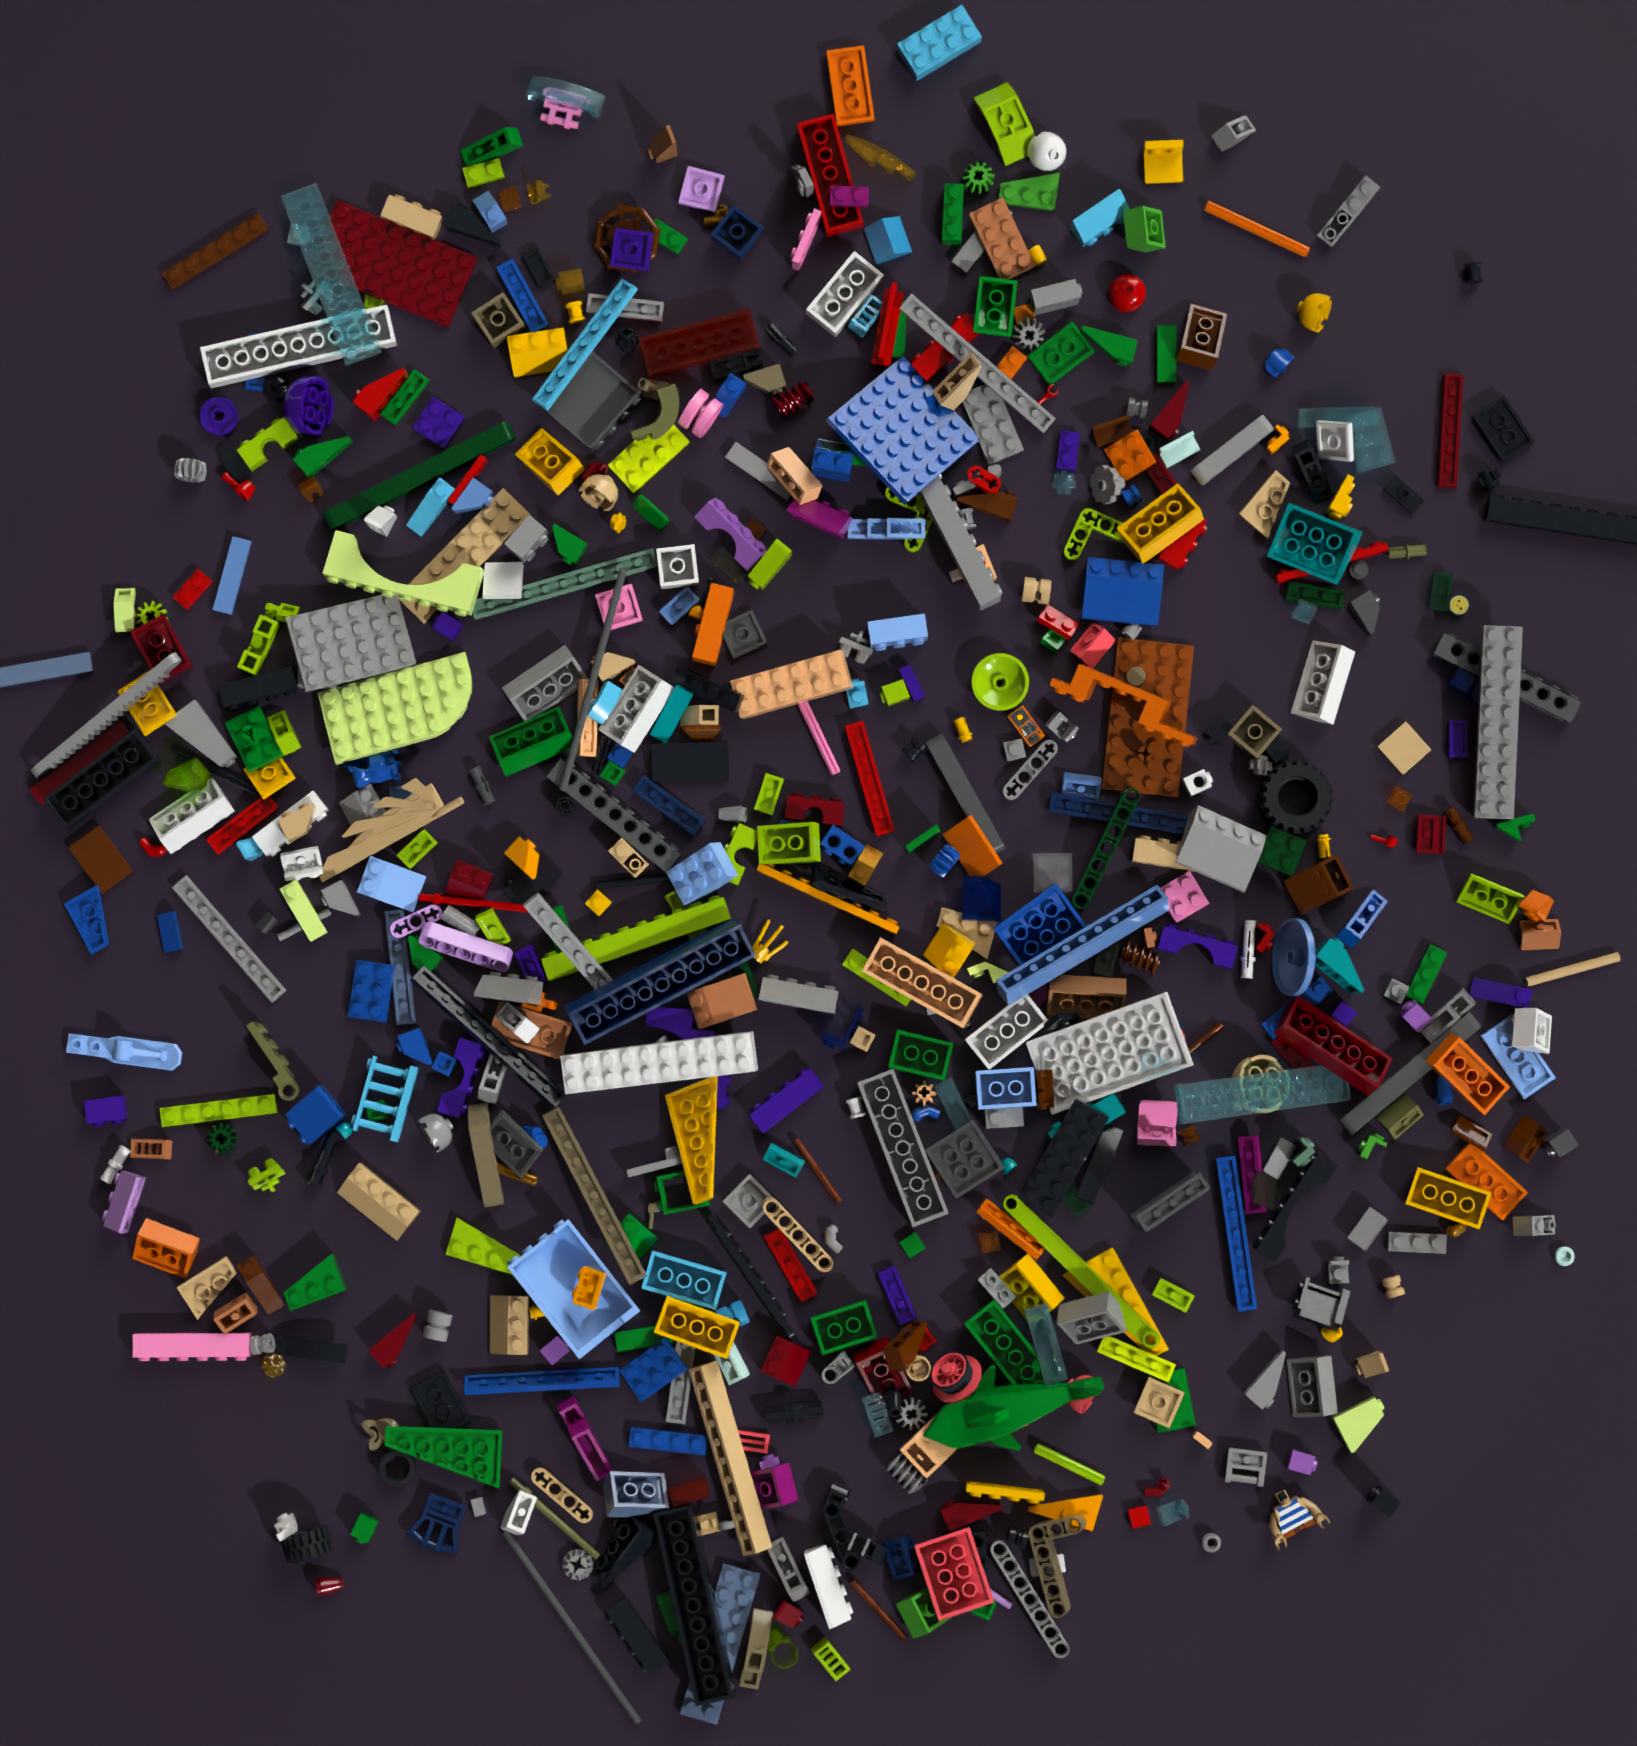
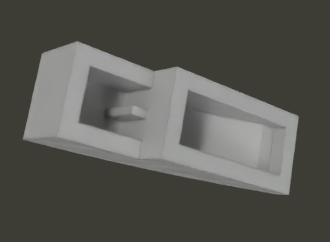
M1462 988L1431 1016L1432 1021L1420 1032L1432 1043L1471 1009L1476 1002Z

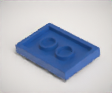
M356 960L348 1017L387 1022L395 965Z
M665 1337L619 1371L639 1401L643 1402L688 1370V1367L669 1339Z

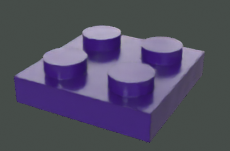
M615 228L610 266L649 272L654 233Z
M432 396L412 429L443 449H446L464 421L465 416Z

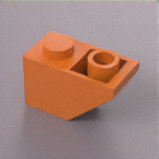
M1532 890L1520 903L1519 907L1530 920L1535 922L1542 920L1545 922L1554 900L1550 896Z

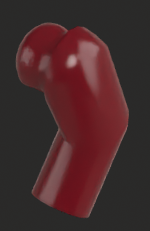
M603 462L590 463L580 477L585 481L592 475H604L608 472V467Z

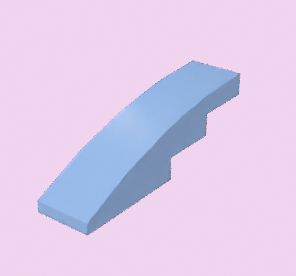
M853 519L848 528V539H925V519Z

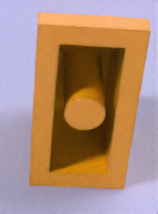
M519 836L504 854L534 880L537 874L539 854L534 850L536 846L529 839L524 841Z

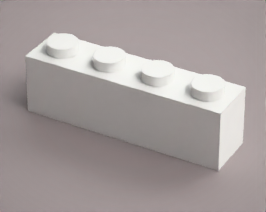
M311 791L284 813L288 811L296 812L299 810L298 807L307 802L309 804L313 803L316 806L311 822L313 823L315 820L319 822L327 816L326 812L329 809L317 793ZM281 815L252 836L266 856H275L281 851V846L285 843L289 845L293 842L287 840L278 822L282 818Z

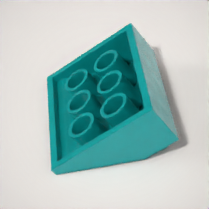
M1288 503L1267 557L1338 585L1363 532L1295 504Z
M1337 938L1321 941L1315 949V966L1349 994L1356 995L1362 993L1364 988L1347 951L1343 948L1344 944Z

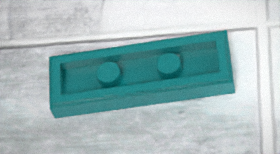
M676 685L650 735L664 743H668L694 694Z

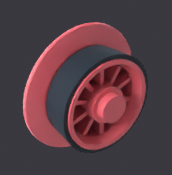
M949 1352L941 1356L933 1365L930 1373L935 1395L939 1400L946 1403L966 1399L978 1387L982 1376V1369L975 1358L960 1352Z

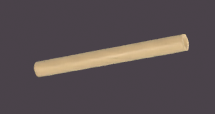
M1616 952L1529 976L1525 980L1529 987L1619 962L1621 959L1619 953Z

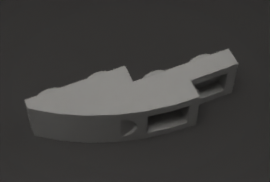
M1365 175L1317 236L1333 247L1381 187Z

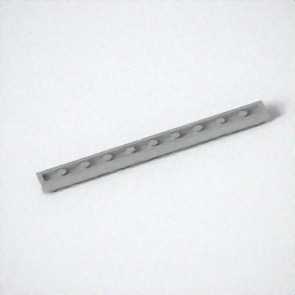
M912 293L898 308L960 363L970 353H973L981 365L977 377L1041 433H1044L1056 419Z

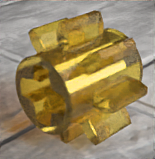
M273 1353L271 1357L265 1356L261 1368L264 1369L265 1375L275 1378L277 1374L282 1376L287 1363L284 1362L283 1356Z

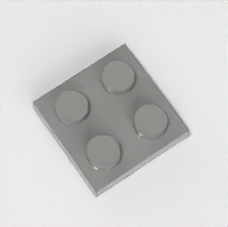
M749 1174L723 1202L751 1228L765 1214L761 1206L763 1200L773 1196ZM769 1202L766 1205V1210L768 1211L775 1203Z

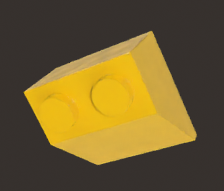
M943 922L923 955L937 969L954 978L976 943Z

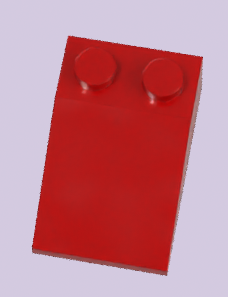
M401 368L365 386L362 390L359 389L353 396V404L360 412L375 422L409 375L404 368Z

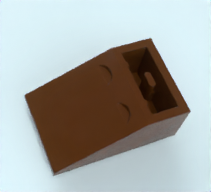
M1337 854L1283 881L1300 915L1354 889Z

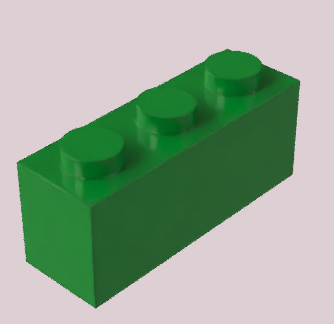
M945 183L942 245H961L964 184Z

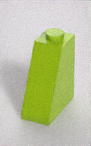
M776 539L749 573L748 579L750 581L748 583L756 590L760 588L763 591L790 559L792 550Z

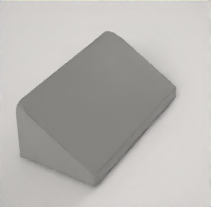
M1279 1137L1262 1171L1279 1180L1297 1146Z

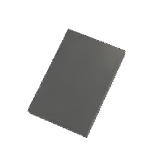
M504 1110L499 1112L490 1125L495 1154L520 1178L524 1177L544 1149Z

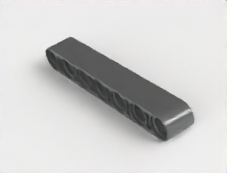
M941 733L926 741L925 744L965 817L973 816L996 853L1004 850L1005 846L943 734Z

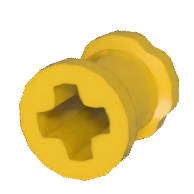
M581 301L565 304L570 317L569 324L585 321V317L582 315Z

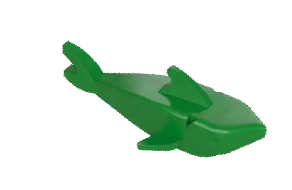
M991 1365L981 1376L978 1387L970 1396L961 1401L945 1403L924 1431L923 1436L951 1448H963L991 1440L997 1446L1020 1451L1022 1447L1011 1434L1012 1432L1034 1422L1071 1400H1082L1100 1395L1104 1385L1101 1377H1088L1071 1383L1019 1384L994 1387L996 1367Z

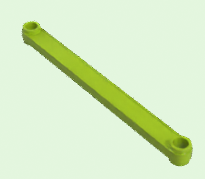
M1010 1194L1006 1196L1003 1201L1006 1211L1093 1296L1110 1292L1119 1302L1126 1328L1144 1346L1154 1348L1158 1345L1160 1341L1159 1334L1026 1203L1018 1199L1017 1195ZM1009 1198L1016 1200L1017 1206L1015 1208L1008 1206L1007 1200ZM1149 1334L1154 1335L1156 1342L1153 1344L1148 1343L1146 1336Z

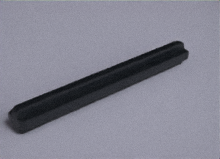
M182 750L178 752L177 760L258 798L261 797L253 783Z

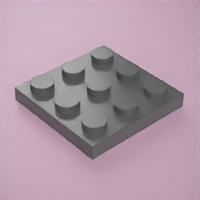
M974 1119L925 1150L956 1199L1005 1168Z

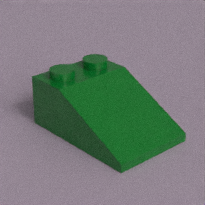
M984 276L979 277L975 298L973 333L1011 337L1018 281Z

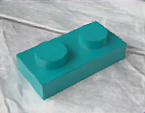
M772 1143L762 1159L795 1178L805 1162Z

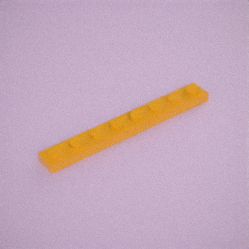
M772 864L758 865L757 871L891 933L897 934L899 926L896 925L897 921L887 917L884 920L879 918L880 914L873 910H869V912L862 910V905L853 902L849 904L844 902V897L839 898L827 894V891H819L810 886V882L803 878L796 880L792 878L793 874L782 869L779 872L775 870V866Z

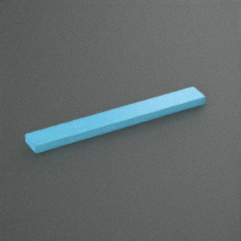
M624 279L619 281L532 398L534 403L547 411L550 409L637 292L636 286Z

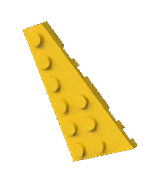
M718 1076L709 1077L665 1095L692 1202L696 1205L713 1198Z
M1113 1247L1086 1261L1159 1334L1160 1341L1156 1347L1147 1348L1128 1329L1124 1333L1143 1351L1155 1356L1169 1350ZM1069 1271L1062 1275L1085 1297L1093 1296ZM1149 1334L1146 1336V1341L1153 1344L1156 1342V1337Z

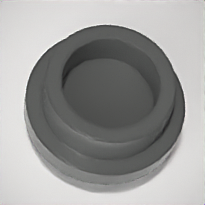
M1362 560L1354 561L1349 567V573L1355 579H1363L1368 574V565Z

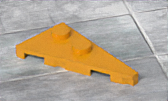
M1098 1494L1052 1503L1036 1504L1029 1506L1027 1511L1051 1519L1081 1514L1086 1519V1527L1084 1529L1093 1531L1103 1495ZM1072 1520V1525L1079 1527L1078 1522Z

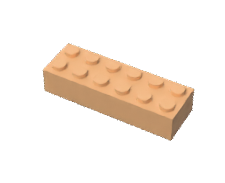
M842 650L730 681L732 689L744 695L738 711L742 719L853 689L844 651Z
M883 938L879 939L862 970L865 974L962 1028H965L983 996L978 991Z

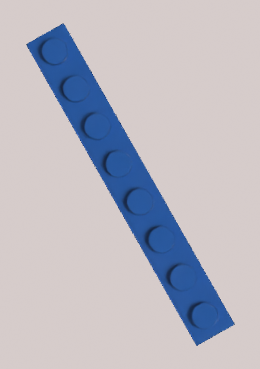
M1235 1156L1215 1158L1237 1311L1257 1309L1236 1158Z
M619 1367L465 1375L464 1378L465 1395L620 1387Z

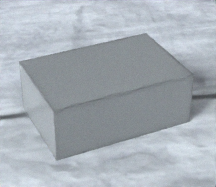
M483 1498L471 1499L474 1516L486 1514Z

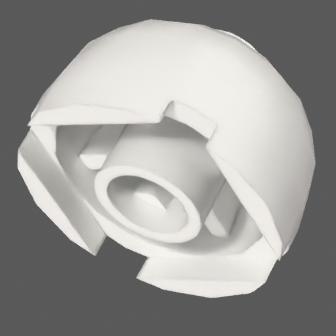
M1041 132L1040 135L1034 136L1031 139L1027 155L1030 158L1031 164L1036 168L1052 171L1064 162L1066 146L1063 140L1054 133Z

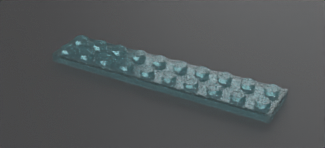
M317 183L282 195V201L345 365L348 366L382 353Z
M1322 1065L1174 1085L1180 1124L1351 1100L1349 1083Z

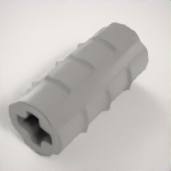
M451 905L445 909L441 916V920L448 925L473 936H476L481 929L477 922Z

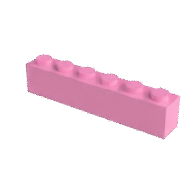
M224 1333L133 1334V1358H138V1361H150V1357H157V1361H169V1357H177V1361H188V1357H196V1361H208V1357H215V1361H226L227 1357H235L236 1361H244L246 1357L252 1356L249 1345L252 1333H226L225 1335Z

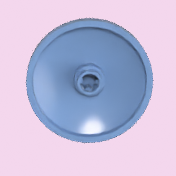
M1289 918L1280 925L1274 938L1272 971L1275 983L1283 994L1298 996L1307 989L1314 973L1316 959L1315 942L1312 931L1304 920Z

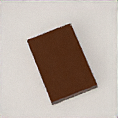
M100 825L68 848L94 884L99 885L102 894L134 872Z

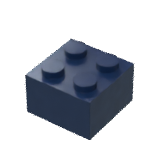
M733 205L711 233V240L742 262L763 235L764 227Z

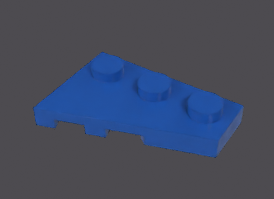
M99 885L64 903L90 954H94L109 945Z

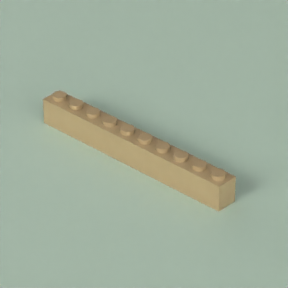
M718 1361L690 1368L688 1370L742 1554L747 1556L772 1548Z

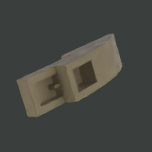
M753 1609L739 1680L740 1687L759 1688L765 1664L773 1611Z

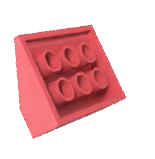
M970 1527L914 1545L939 1621L994 1603Z

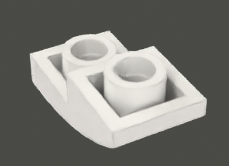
M284 1513L276 1518L278 1522L274 1526L278 1531L276 1536L279 1541L297 1532V1522L293 1513L289 1515Z

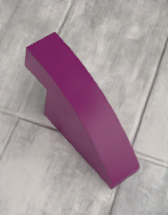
M573 1396L558 1404L557 1407L569 1429L572 1440L596 1482L604 1479L613 1469L582 1409Z

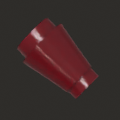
M342 1577L314 1580L317 1596L322 1595L323 1597L344 1589Z

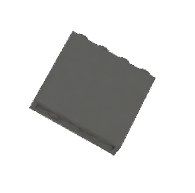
M593 350L548 411L544 408L542 409L593 452L595 448L597 450L601 448L605 442L603 439L608 434L611 436L617 429L616 424L628 417L630 414L628 410L640 403L642 391L637 390L596 355Z
M1192 1172L1131 1213L1130 1216L1141 1231L1148 1232L1211 1188L1200 1172L1197 1174Z

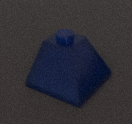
M964 876L962 920L1001 921V884L981 876Z

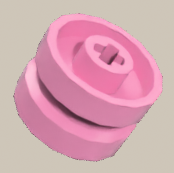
M700 389L689 401L678 421V424L685 429L693 425L692 434L700 439L712 426L723 407V403L716 398L708 403L709 394L703 389Z

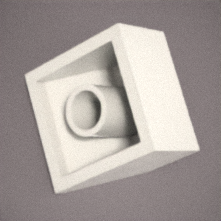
M1515 1008V1014L1512 1017L1514 1025L1511 1035L1512 1046L1519 1050L1549 1054L1552 1016L1538 1008Z

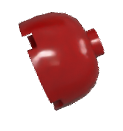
M1123 274L1116 277L1111 282L1108 290L1110 303L1116 310L1123 313L1138 310L1146 298V288L1143 281L1133 274Z

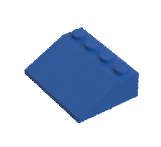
M1088 557L1085 570L1082 619L1158 626L1164 565Z
M1055 883L993 929L1018 966H1021L1085 928L1086 925Z

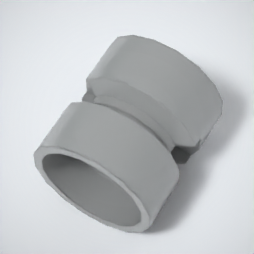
M428 1310L426 1318L428 1325L424 1326L422 1336L447 1342L449 1331L446 1328L451 1325L453 1315Z

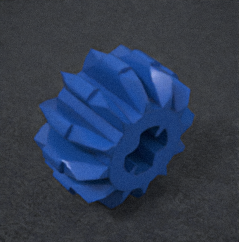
M947 844L932 860L929 868L936 875L944 877L960 858V853L953 846L951 847Z

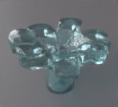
M1062 470L1061 475L1058 473L1054 474L1053 478L1056 481L1052 482L1051 486L1053 488L1057 487L1056 492L1058 494H1062L1065 491L1069 495L1071 494L1070 488H1076V482L1072 481L1075 479L1073 473L1067 475V471Z

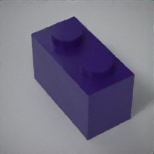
M125 1096L84 1101L87 1124H92L93 1127L104 1126V1122L111 1121L112 1125L123 1123V1119H128Z

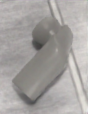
M829 1225L824 1231L825 1243L838 1254L843 1248L836 1241L838 1228L835 1225Z

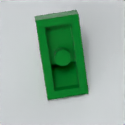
M1533 813L1494 825V828L1519 842L1521 841L1518 826H1520V829L1532 826L1531 822L1536 821Z

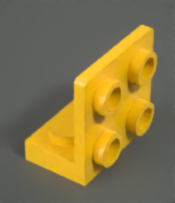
M1183 140L1145 141L1143 151L1146 184L1183 182Z

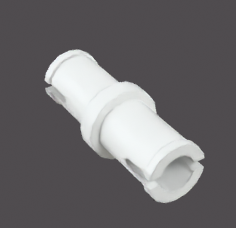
M120 1145L114 1157L108 1161L109 1165L100 1179L111 1184L118 1171L122 1170V1164L131 1151Z

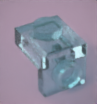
M1184 1499L1174 1500L1156 1507L1161 1526H1167L1181 1519L1190 1518L1189 1508Z

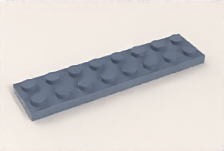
M723 1563L714 1594L731 1671H733L760 1573ZM689 1680L680 1714L717 1725L724 1700L695 1706Z

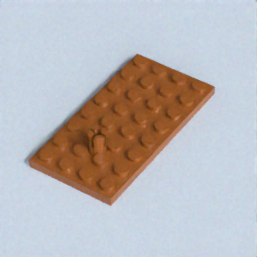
M1118 637L1114 678L1128 683L1126 674L1132 667L1142 668L1146 674V679L1142 685L1137 687L1171 701L1163 723L1185 732L1194 646L1137 639L1132 641L1128 638ZM1112 687L1101 789L1123 792L1125 788L1133 787L1140 794L1178 798L1183 745L1176 743L1178 740L1176 738L1166 739L1159 736L1160 732L1157 730L1150 732L1142 729V724L1138 723L1146 702L1141 703L1133 700V695L1129 693L1127 696L1115 692L1116 688Z

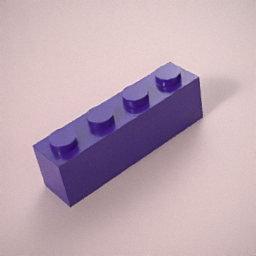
M802 1069L796 1074L797 1079L793 1082L789 1079L780 1086L782 1090L779 1093L772 1092L765 1098L767 1100L766 1103L762 1106L758 1103L750 1109L752 1113L749 1116L762 1133H765L824 1087L811 1069Z

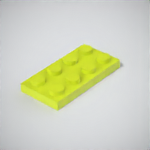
M674 424L667 433L658 439L652 440L650 434H647L648 438L634 440L608 464V467L633 494L690 443Z

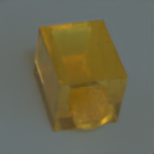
M581 268L558 272L559 278L556 279L558 290L562 289L563 295L585 291Z

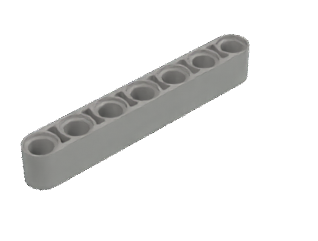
M996 1539L990 1544L991 1554L1055 1657L1065 1658L1069 1654V1646L1012 1552L1003 1540ZM996 1544L1004 1546L1002 1553L997 1554L993 1551ZM1011 1560L1014 1562L1012 1570L1004 1568L1006 1561ZM1017 1577H1022L1025 1582L1023 1586L1017 1587L1014 1585V1580ZM1027 1594L1035 1596V1600L1032 1603L1024 1601ZM1039 1610L1045 1612V1617L1042 1620H1037L1034 1617L1035 1613ZM1048 1627L1055 1629V1634L1051 1637L1045 1635V1630ZM1058 1644L1065 1645L1063 1653L1055 1651V1647Z

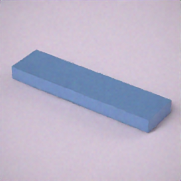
M232 536L213 606L214 611L232 615L250 551L251 541Z

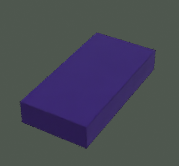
M1448 720V758H1468V720Z

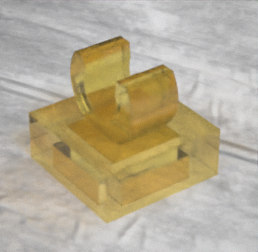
M536 180L527 186L531 204H538L551 197V194H545L544 190L549 187V184H543L542 180Z

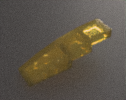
M850 135L845 137V142L871 167L878 162L891 175L898 170L910 182L916 177L914 170L888 151Z

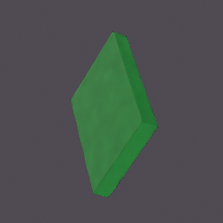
M1070 322L1029 353L1027 357L1046 383L1051 385L1095 353V350L1075 324Z
M1185 1368L1174 1370L1169 1383L1152 1375H1146L1147 1379L1151 1377L1185 1392L1170 1428L1156 1423L1157 1432L1161 1433L1196 1426Z

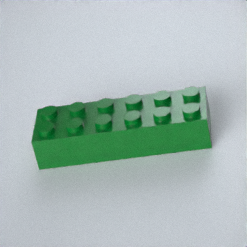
M994 1299L964 1322L965 1326L1012 1385L1061 1383Z

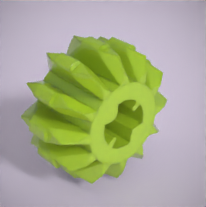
M151 601L149 607L148 603L144 602L145 609L143 610L141 607H138V610L142 613L135 614V617L140 619L136 624L138 626L144 625L150 620L149 614L153 615L155 613L154 617L157 618L166 614L167 610L162 609L163 605L160 603L156 606L155 602Z

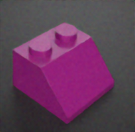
M789 1462L763 1470L750 1471L761 1510L784 1506L798 1501Z

